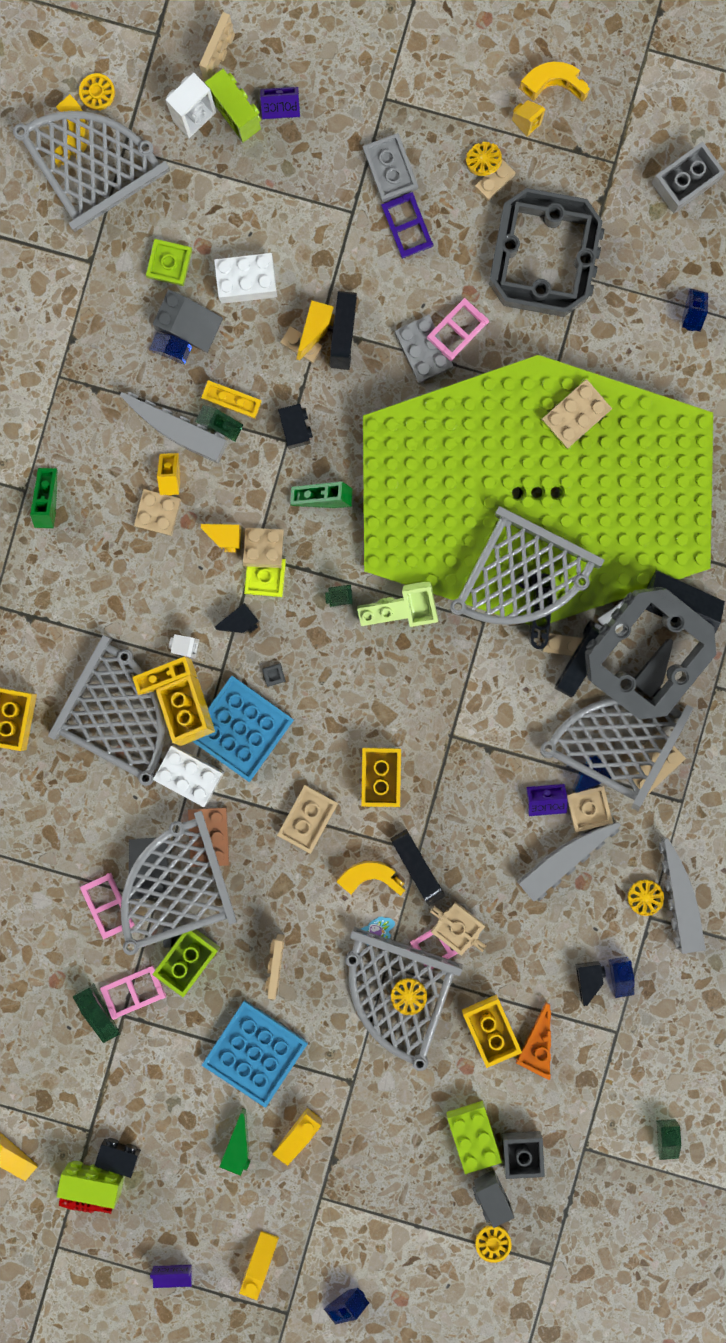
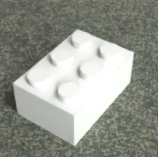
M195 73L191 76H186L182 80L181 85L176 90H171L165 99L173 122L188 138L216 113L210 89Z
M272 253L214 260L218 297L221 304L277 297Z
M172 745L153 780L205 807L224 771L176 745Z

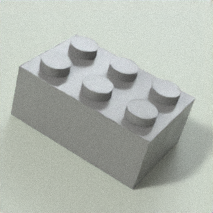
M702 141L658 173L652 181V185L675 214L719 182L726 172Z

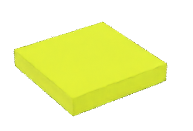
M282 559V568L247 566L244 594L283 598L286 559Z

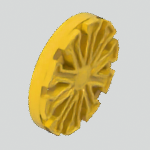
M94 73L82 80L79 86V96L86 107L91 110L100 111L106 109L114 101L115 88L107 76Z
M490 142L474 145L467 153V167L470 172L478 176H487L494 173L502 163L500 149L496 144H491Z
M647 879L639 880L628 891V904L639 915H654L663 906L664 893L661 887L654 881ZM642 883L646 884L645 889H643ZM636 886L639 888L640 892L635 890ZM635 894L637 897L631 898V895ZM660 898V902H657L653 899ZM639 901L635 906H633V902ZM651 903L657 905V908L654 909ZM647 905L650 909V912H646Z
M405 978L394 985L391 992V1001L394 1008L400 1013L414 1015L425 1007L427 991L420 981L413 978ZM407 982L411 983L410 988H408ZM400 984L403 985L404 990L399 987ZM418 985L419 987L414 990V986ZM395 991H398L402 995H396ZM420 991L424 993L423 995H417ZM395 999H402L397 1003L395 1002ZM416 999H423L424 1001L423 1003H420ZM405 1003L404 1008L401 1009L399 1006ZM408 1005H410L411 1011H407Z
M492 1225L485 1226L479 1231L475 1240L478 1255L490 1263L504 1260L511 1251V1238L508 1232L500 1226L495 1228ZM493 1253H496V1258H493Z

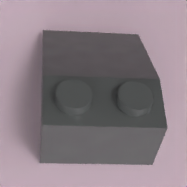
M168 289L153 322V326L159 332L208 353L223 321V317Z
M157 837L129 839V873L137 858ZM162 843L155 850L164 852L168 844ZM150 854L146 862L154 863L159 858V855ZM164 857L158 865L168 867L170 865L169 858ZM142 865L138 873L144 875L150 867ZM155 868L149 876L159 878L164 870ZM170 872L163 880L171 881ZM136 877L133 886H135L141 878ZM145 880L140 888L149 890L155 882ZM160 883L154 891L164 893L169 885ZM136 891L130 899H141L146 893ZM149 895L148 898H159V897H158V896H154V895Z

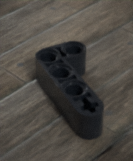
M338 291L331 343L330 368L350 370L357 293Z
M523 571L517 575L516 579L523 576ZM537 573L530 576L529 587L537 583ZM541 573V578L549 576L547 573ZM550 580L549 586L544 587V588L542 587V589H543V594H545V593H547L548 591L552 590V589H551V580ZM521 582L518 583V585L521 588L525 589V586ZM538 587L534 589L533 600L539 597ZM552 595L547 597L548 602L544 608L553 604ZM538 603L532 606V613L540 610ZM551 614L545 616V623L541 626L536 624V620L530 622L529 643L536 649H543L548 643ZM535 628L544 630V632L540 631V637L543 641H540L538 645L534 641V638L538 637V632L534 631Z
M592 620L587 623L582 634L583 639L557 680L554 689L571 698L576 694L587 676L586 646L600 634L601 625Z
M405 829L390 838L426 903L430 906L444 898L446 895L408 830Z

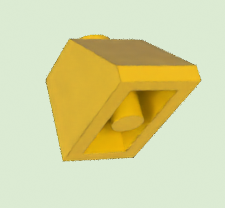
M527 100L524 104L520 103L514 108L512 121L528 137L541 125L546 109Z
M179 453L159 455L157 481L160 495H179Z
M201 524V529L221 549H224L225 553H236V549H241L240 525Z

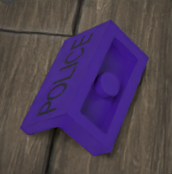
M298 87L260 89L262 119L300 117Z
M565 784L526 788L529 816L567 813L568 798Z
M192 1264L153 1266L150 1274V1279H153V1288L192 1287Z

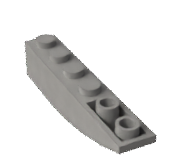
M121 392L120 396L159 433L181 447L219 464L228 445L224 435L218 432L212 434L207 431L208 428L197 424V426L192 425L189 419L183 416L177 418L173 416L172 411L166 408H162V410L155 408L156 404L151 401L145 400V402L138 400L137 395L131 392L127 394Z
M613 821L612 824L594 828L573 838L543 858L517 883L533 901H540L547 895L546 891L550 887L555 888L558 886L565 874L567 876L570 875L580 861L582 863L591 856L590 852L594 849H600L605 844L604 840L607 837L616 835L621 824Z
M661 837L659 850L664 856L662 869L667 874L665 888L670 893L668 906L669 910L673 912L671 925L672 929L676 931V937L674 938L675 948L679 949L682 954L705 951L700 912L688 874L669 839Z

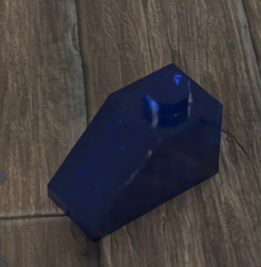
M690 288L682 316V328L688 331L701 332L708 313V293Z
M156 332L149 350L185 365L192 347L185 340L173 335Z
M597 755L589 757L593 764L602 763ZM587 762L583 763L585 766L589 767V764ZM605 767L593 768V770L611 779ZM579 771L572 789L574 793H579L601 782Z
M628 957L609 959L615 998L634 995L635 980L631 960Z
M354 1288L344 1292L328 1304L324 1310L336 1325L357 1320L368 1306L369 1301L366 1299L363 1291L359 1288Z

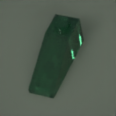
M94 983L76 992L73 996L75 1003L103 1043L121 1034Z

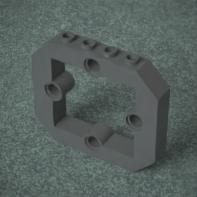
M526 188L504 203L489 279L490 287L503 306L565 317L584 304L589 296L592 297L594 285L591 284L592 277H596L598 266L594 265L595 260L599 259L601 247H598L599 240L603 239L605 229L601 228L603 221L588 199ZM518 213L544 217L545 225L550 228L558 227L562 221L585 225L580 251L574 260L576 274L572 294L551 290L550 283L545 279L536 280L532 286L505 282L509 259L517 254L520 246L519 238L514 235ZM556 213L559 218L553 219L549 214ZM507 243L513 244V245H514V249H512V250L507 249V248L505 247V244H507ZM587 257L589 263H582L580 258ZM541 287L545 293L538 294L535 289Z
M663 587L634 590L624 598V604L620 609L617 608L612 613V619L608 624L605 623L600 628V634L596 639H592L586 646L587 679L639 720L667 716L717 655L715 630L710 623ZM651 603L663 613L662 624L665 628L672 632L685 630L699 643L681 665L674 664L668 668L666 673L668 681L652 701L648 702L634 691L636 681L630 674L618 672L614 675L601 664L621 640L629 637L631 627ZM677 617V623L671 626V619ZM622 624L623 630L620 633H616V626ZM682 671L681 678L675 680L676 673ZM623 679H628L627 685L621 687V681Z

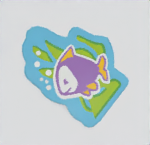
M378 917L371 921L368 926L363 927L362 930L389 939L391 937L389 931L395 926V921L391 918Z

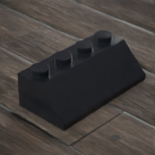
M656 570L647 589L655 587L667 589L710 623L716 633L721 624L725 601ZM651 603L645 609L660 617L663 616V613ZM673 617L671 622L677 623V617Z

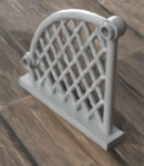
M85 111L57 112L37 118L26 125L17 124L13 128L15 138L23 141L73 220L69 222V225L74 233L170 171L166 161L159 164L153 154L154 148L150 141L140 139L135 133L119 122L96 113ZM67 119L76 124V134L67 129ZM80 119L89 120V125L81 122ZM62 120L63 127L54 123V121ZM93 121L102 124V132L93 128ZM48 124L50 135L40 131L38 127ZM106 125L116 130V139L107 135ZM80 126L89 130V140L80 136ZM54 128L63 132V142L54 138ZM20 130H24L22 135L18 134ZM32 130L36 132V147L29 138ZM94 133L103 137V147L94 143ZM120 133L129 138V145L120 141ZM67 134L76 138V148L67 144ZM41 136L50 140V150L41 146ZM107 140L116 144V154L107 150ZM81 141L90 145V155L81 151ZM54 143L63 147L64 157L54 152ZM133 143L138 146V150L133 148ZM120 146L129 150V160L120 156ZM144 147H149L148 151H143L142 149ZM94 148L103 152V162L94 158ZM38 150L50 155V169L48 168L47 164L39 154ZM68 150L77 154V164L68 160ZM134 153L143 158V167L134 163ZM107 155L116 159L117 169L108 165ZM81 156L90 160V170L81 166ZM55 158L64 162V172L55 168ZM147 159L153 167L150 171H147ZM121 162L130 166V176L121 172ZM94 163L103 167L104 177L95 173ZM68 165L77 169V178L68 174ZM134 168L143 172L144 175L135 180ZM108 170L117 174V184L108 180ZM52 172L64 177L65 190L61 188ZM82 172L91 176V185L82 181ZM121 176L131 181L124 188L121 187ZM95 178L104 182V192L95 188ZM69 180L78 184V194L69 190ZM108 185L119 191L109 197ZM82 186L91 190V200L82 196ZM95 193L106 199L96 205ZM66 194L78 198V212ZM83 201L92 205L93 208L83 213Z
M499 506L495 513V517L499 518V521L459 598L452 601L450 610L455 615L464 614L473 619L493 624L511 625L534 621L558 610L573 598L578 591L585 590L589 586L590 581L588 577L594 567L599 569L604 559ZM513 525L521 529V531L511 536L510 526ZM505 526L507 539L495 545ZM527 532L535 538L525 543L524 533ZM520 537L521 546L512 551V541ZM539 539L549 544L540 551L538 544ZM508 544V554L500 558L499 548ZM534 544L535 554L526 558V548ZM553 546L563 551L561 554L557 555L554 558L552 551ZM494 548L496 561L484 567ZM521 551L522 561L514 565L513 556ZM548 551L549 561L540 565V555ZM567 553L577 558L575 561L571 562L568 565L566 558ZM509 558L510 568L501 573L500 563ZM535 558L536 568L528 572L527 563ZM562 558L563 568L554 572V562ZM581 560L587 563L582 574L580 565ZM576 565L577 575L568 580V569ZM496 566L497 576L488 581V570ZM523 566V576L515 580L514 570ZM549 566L550 575L542 579L541 570ZM482 570L484 583L472 589ZM510 573L511 583L502 588L501 578ZM537 573V583L529 587L528 577ZM563 573L564 583L556 587L555 577ZM524 580L525 590L516 595L515 585ZM551 580L552 590L543 594L542 584ZM578 580H583L584 585H579ZM497 581L498 591L490 595L489 585ZM573 582V586L569 590V584ZM538 587L539 597L530 602L529 592ZM565 587V594L557 600L556 592ZM485 588V598L477 602L476 593ZM511 588L512 598L503 602V592ZM470 592L472 593L473 602L471 609L467 608L465 604ZM499 595V605L491 609L490 600ZM525 595L526 605L517 609V599ZM552 595L553 604L544 608L543 599ZM513 602V612L505 617L504 607ZM539 602L540 610L531 613V606ZM486 603L487 612L485 614L475 611L477 607ZM460 604L462 608L461 610H456L454 606ZM527 609L526 615L518 616L519 613ZM500 610V617L491 615Z
M103 635L48 737L56 740L61 735L138 777L142 785L148 786L154 782V771L159 763L165 736L164 715L156 691L138 695L134 681L129 673L139 675L145 671L133 660V653L130 650H119L110 645L113 639ZM107 651L116 657L104 658L103 656ZM124 654L128 655V659L126 661L123 660ZM101 661H103L108 671H96ZM118 661L122 670H112L108 662ZM125 665H129L132 669H126ZM93 674L96 675L100 684H89ZM115 674H125L129 682L119 683ZM101 675H111L114 683L105 684ZM132 686L136 695H126L122 687ZM86 687L89 689V691H90V693H91V695H92L93 697H91V698H82V697H81V696L83 695V693H84ZM117 687L122 696H112L108 688ZM103 688L107 697H97L93 689ZM144 698H151L154 707H148ZM129 699H139L143 707L133 708ZM115 700H125L128 708L119 709ZM79 701L82 703L85 711H74ZM100 701H110L114 709L105 710ZM86 702H96L100 710L90 711ZM146 711L150 720H140L136 712ZM150 711H155L157 720L154 719ZM131 712L136 721H126L122 713ZM117 713L121 722H111L107 714ZM103 714L107 723H97L93 715ZM71 715L74 716L78 724L67 725ZM78 715H88L92 723L83 724ZM153 724L157 733H147L143 725ZM129 725H139L142 733L133 734ZM114 726H124L128 734L119 735ZM100 727H110L114 735L104 736ZM81 728L86 740L71 733L68 729ZM86 728H96L99 736L90 737ZM145 737L150 746H140L136 738ZM150 737H157L156 745H154ZM131 738L135 747H125L122 739ZM117 739L121 748H111L107 740ZM102 740L108 751L106 752L93 745L90 741ZM144 750H153L154 753L151 761L146 758ZM128 751H138L142 759L133 760ZM124 752L129 764L111 753ZM144 763L149 765L147 770L144 771L132 766L133 764ZM144 775L149 776V781L144 779Z
M644 698L648 702L652 701V699ZM604 699L592 703L571 715L554 732L549 742H544L541 745L540 753L544 758L554 757L635 800L631 808L639 811L694 708L686 705L682 712L673 707L669 714L679 718L677 723H674L668 714L665 716L668 722L658 723L656 718H651L653 723H643L642 719L639 720L635 717L639 724H629L625 716H633V714L629 711L622 712L618 706L620 704L614 699ZM614 706L617 712L607 713L604 707ZM598 709L602 711V713H592ZM620 716L624 724L615 725L610 717ZM595 717H605L610 725H600ZM581 718H591L595 726H585ZM576 721H578V723L580 724V726L570 727ZM672 726L674 729L670 736H667L662 727ZM646 727H656L661 735L651 736ZM627 728L631 737H622L618 729ZM632 728H642L646 736H636ZM603 729H613L617 737L607 738ZM583 730L588 739H578L574 731ZM588 730H598L602 738H592ZM565 731H569L573 739L563 740L560 737ZM665 739L667 742L661 750L654 740ZM639 740H649L654 748L644 749ZM620 741L624 749L615 750L610 742ZM625 741H635L639 749H629ZM557 742L562 744L567 755L556 750L555 745ZM595 742H605L610 750L600 751ZM576 743L581 752H571L567 744ZM581 743H591L595 751H585ZM658 752L660 755L654 763L647 753ZM632 753H642L647 761L637 762ZM613 754L618 763H607L603 755ZM618 754H628L632 762H622ZM588 755H598L602 763L593 764ZM584 756L589 767L570 757ZM651 765L653 768L647 776L640 766ZM625 766H635L639 774L630 775ZM605 767L611 779L593 770V768ZM610 767H621L625 775H615ZM643 778L645 782L642 788L639 789L633 779ZM628 779L634 790L632 791L615 780Z
M202 811L194 813L196 819L184 823L179 821L172 822L169 830L152 841L131 868L121 901V924L125 939L123 951L127 955H134L141 947L228 919L229 925L237 923ZM175 825H178L180 827V831L178 833L174 832L173 827ZM198 826L200 832L194 833L186 830ZM183 835L193 837L188 844L178 842ZM172 836L176 837L173 841L168 840ZM198 837H202L204 848L192 846V844ZM162 843L170 844L164 852L155 850ZM174 846L183 848L178 856L168 852ZM188 849L198 851L192 859L182 857ZM206 851L209 862L197 861L199 856ZM150 854L159 855V858L154 863L146 862ZM164 857L174 859L168 867L158 865ZM178 861L188 863L183 870L173 868ZM193 864L203 866L197 874L187 872ZM142 865L150 867L144 875L138 873ZM209 866H211L214 875L212 878L201 875ZM155 868L164 870L159 878L149 876ZM169 872L179 874L173 882L163 880ZM183 875L193 878L188 885L178 883ZM136 877L141 878L138 881V883L135 886H133ZM197 879L207 881L201 889L191 887ZM145 880L155 882L149 890L140 888ZM215 881L219 892L207 891L206 889ZM160 883L169 885L164 893L156 892L154 889ZM173 887L183 889L177 897L168 895ZM188 890L198 892L192 900L182 898ZM136 891L146 893L140 901L132 900L130 897ZM202 894L212 896L206 904L196 902ZM149 895L159 897L154 905L144 902ZM218 896H220L223 907H217L211 904ZM164 898L174 900L168 908L158 906ZM178 902L188 904L182 912L173 910ZM129 903L135 905V907L130 912ZM193 905L203 907L197 915L187 913ZM140 906L150 908L144 916L134 914ZM206 909L219 911V914L199 919ZM154 910L164 912L159 919L149 918ZM169 913L179 915L173 923L163 921ZM183 917L196 920L176 928V925ZM129 919H139L138 924L133 929H130ZM145 921L155 923L149 931L139 929ZM159 925L172 928L152 936V933ZM136 932L148 935V937L137 941L132 938L131 933ZM128 944H133L134 949L130 950Z
M354 927L350 938L354 939L355 943L352 951L347 953L345 962L349 966L350 993L356 1012L364 1027L382 1047L400 1059L412 1063L417 1071H423L428 1066L427 1053L453 976L461 975L463 964ZM362 943L369 945L360 952ZM373 946L383 950L376 957ZM369 951L371 961L364 966L362 956ZM387 951L397 954L398 956L395 957L392 961H389ZM384 956L386 965L378 970L376 961ZM402 956L412 960L405 967L403 964ZM350 957H355L356 960L353 961ZM399 961L401 970L393 976L391 966ZM417 962L427 966L419 972ZM360 965V970L356 972L357 966ZM373 965L375 974L367 980L365 970ZM412 966L415 972V976L412 978L420 982V977L428 971L430 981L424 987L427 989L431 985L433 995L427 999L424 1007L426 1017L419 1023L416 1014L407 1015L403 1018V1014L396 1009L389 1012L387 1003L391 1000V995L385 999L383 991L390 984L393 989L395 980L401 975L403 979L407 978L406 971ZM431 967L442 971L433 977ZM387 970L389 980L382 985L380 975ZM362 973L364 983L357 988L356 977ZM445 975L440 993L438 994L435 981ZM376 979L378 989L371 993L369 984ZM365 988L367 997L360 1001L358 993ZM420 991L417 995H423L424 993ZM380 993L382 1002L374 1008L372 998ZM438 998L432 1017H430L427 1004ZM369 1001L371 1011L366 1014L363 1005ZM383 1007L385 1016L378 1021L376 1012ZM398 1012L400 1021L392 1027L390 1017ZM370 1016L373 1017L374 1025L369 1020ZM412 1017L414 1027L407 1032L405 1022ZM387 1020L389 1030L381 1035L379 1026ZM429 1020L430 1023L423 1040L420 1027ZM401 1026L403 1036L396 1040L394 1031ZM416 1031L418 1040L410 1046L408 1036ZM388 1035L391 1036L392 1044L385 1039ZM404 1039L407 1047L406 1052L397 1047ZM422 1043L420 1053L415 1056L411 1055V1051Z

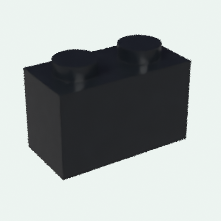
M300 404L278 409L288 449L311 444L309 438H313L310 426L306 427L305 420L308 419L306 408L302 409Z
M113 1138L104 1139L94 1167L131 1178L141 1150L132 1144H121Z

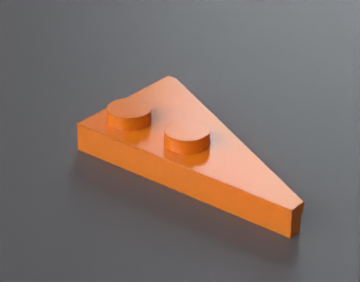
M545 1002L521 1050L522 1053L519 1054L516 1060V1064L550 1080L551 1011L550 1004Z

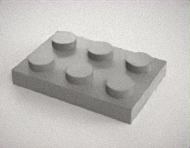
M399 133L363 146L365 157L382 202L418 189V184Z
M430 315L395 330V335L418 384L453 368L452 362L427 339V336L435 329ZM437 333V334L435 335V337H436L439 341H441V338H440L439 334Z

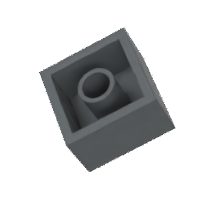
M541 1132L502 1133L505 1178L545 1177Z
M495 1170L474 1179V1197L477 1204L481 1205L482 1213L487 1223L491 1222L493 1228L515 1218L511 1203Z

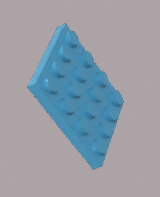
M231 676L208 708L215 732L192 742L245 780L251 782L294 719L237 678Z
M244 1000L201 1066L266 1108L308 1045V1041Z

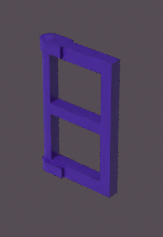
M413 192L381 205L402 259L434 246ZM411 201L417 219L395 227L388 209ZM420 224L426 242L404 251L398 232Z

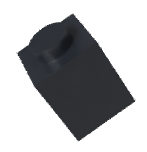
M244 603L218 623L215 629L243 634L249 632L251 634L258 628L257 624L260 621Z
M599 961L575 964L580 999L583 1006H588L604 984L603 978L606 977L605 967L601 966Z

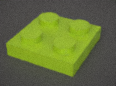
M154 239L146 277L184 286L193 250L192 247Z

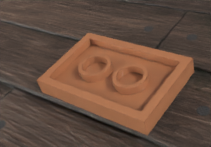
M227 807L188 809V821L196 819L194 813L203 812L219 866L230 865ZM198 826L189 829L190 832H200ZM198 837L192 846L204 848L202 837ZM190 850V859H192L198 851ZM206 851L199 856L197 861L209 862ZM193 864L191 867H203V866H199V865Z

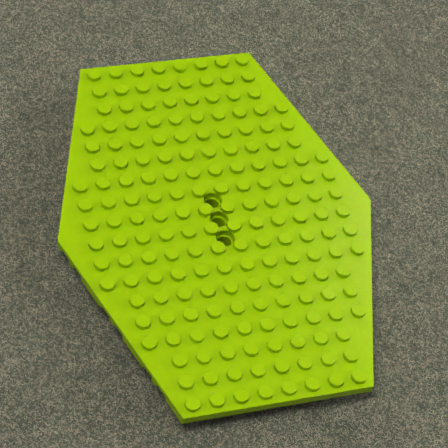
M536 355L363 415L364 572L404 585L430 582L433 594L451 600L458 599L499 521V518L495 517L499 506L604 559L599 569L595 567L592 569L588 577L590 581L589 586L583 591H578L565 605L552 612L550 623L623 599L634 590L647 589L656 570L679 580L711 569L713 412L541 355ZM587 379L610 405L612 410L567 449L541 419ZM515 487L520 488L522 491V495L519 498H515L512 495V490ZM534 487H538L541 490V495L538 498H534L531 494ZM554 487L560 490V495L557 498L551 496V490ZM513 525L510 526L511 536L521 531V529ZM505 526L495 545L507 539ZM527 532L524 533L525 543L535 538ZM520 537L512 541V551L521 546ZM540 539L538 540L539 551L549 545ZM508 544L499 548L500 558L508 554ZM534 544L526 548V558L535 554ZM554 546L552 547L553 558L563 552ZM494 548L484 567L496 561ZM521 551L513 556L514 565L522 561ZM548 551L540 555V565L549 561ZM568 553L566 554L567 565L577 559ZM509 558L500 563L501 573L510 568ZM535 558L527 563V571H532L536 568ZM562 558L554 562V572L563 568ZM582 560L580 561L581 574L587 564ZM576 565L568 569V580L577 575ZM496 566L488 570V581L497 576ZM523 566L514 570L515 580L517 575L523 571ZM545 567L541 570V573L550 575V567ZM482 570L472 589L484 583ZM510 573L501 578L502 588L511 583ZM563 573L555 577L556 587L564 583ZM550 580L542 584V587L549 586ZM578 580L579 585L583 586L584 581ZM497 581L489 585L490 595L498 591ZM573 582L569 584V590L573 586ZM518 584L515 585L516 595L525 590ZM565 587L556 592L557 600L565 594ZM485 588L476 593L477 602L485 598ZM511 588L503 592V602L512 598ZM534 590L529 592L530 602L533 601ZM471 592L465 601V604L473 606ZM499 595L490 600L491 609L499 605ZM525 595L517 599V609L526 605ZM546 597L545 599H543V601H544V606H545V605L547 604V602H548L547 597ZM513 602L504 607L505 617L513 612ZM486 603L477 607L478 609L487 611ZM527 609L519 613L518 616L526 615ZM500 610L496 611L494 614L500 615ZM545 617L536 620L538 626L545 623Z

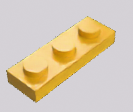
M209 380L201 397L202 400L256 419L262 403L260 399Z

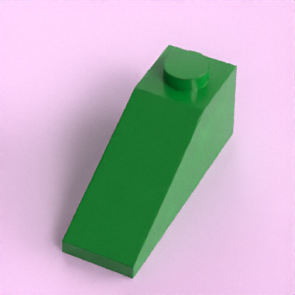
M38 468L30 512L34 528L54 529L57 501V468Z
M342 481L291 487L290 505L318 508L352 507L353 488Z
M244 1108L241 1110L219 1166L241 1176L243 1170L247 1171L251 1159H248L250 1151L247 1114Z

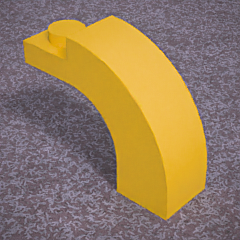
M547 62L535 67L523 78L519 88L533 101L544 89L550 86L564 87L582 102L586 99L590 90L584 80L578 79L580 70L564 62Z
M70 94L56 106L58 112L82 111L78 102ZM67 119L69 130L76 134V124ZM80 119L81 122L88 125L87 120ZM80 126V136L89 140V130ZM68 135L67 144L76 148V138ZM81 141V151L84 152L87 144ZM62 146L54 150L56 154L64 157ZM68 150V160H70L71 155L77 159V154ZM55 158V165L58 168L64 165V162Z
M379 861L356 863L346 869L336 882L351 895L361 883L370 879L384 882L400 896L405 892V887L403 886L405 883L397 876L395 878L392 877L396 870L390 865Z

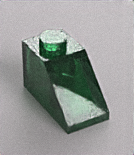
M206 405L202 406L195 421L208 428V430L218 432L236 442L243 427V424L217 408Z
M351 585L329 587V592H325L326 604H330V608L353 606Z
M676 1119L656 1120L659 1160L679 1159L682 1146L680 1125Z

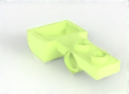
M420 582L403 586V598L400 599L387 597L380 599L377 603L357 606L361 626L407 618L410 627L437 623L439 619L431 583Z

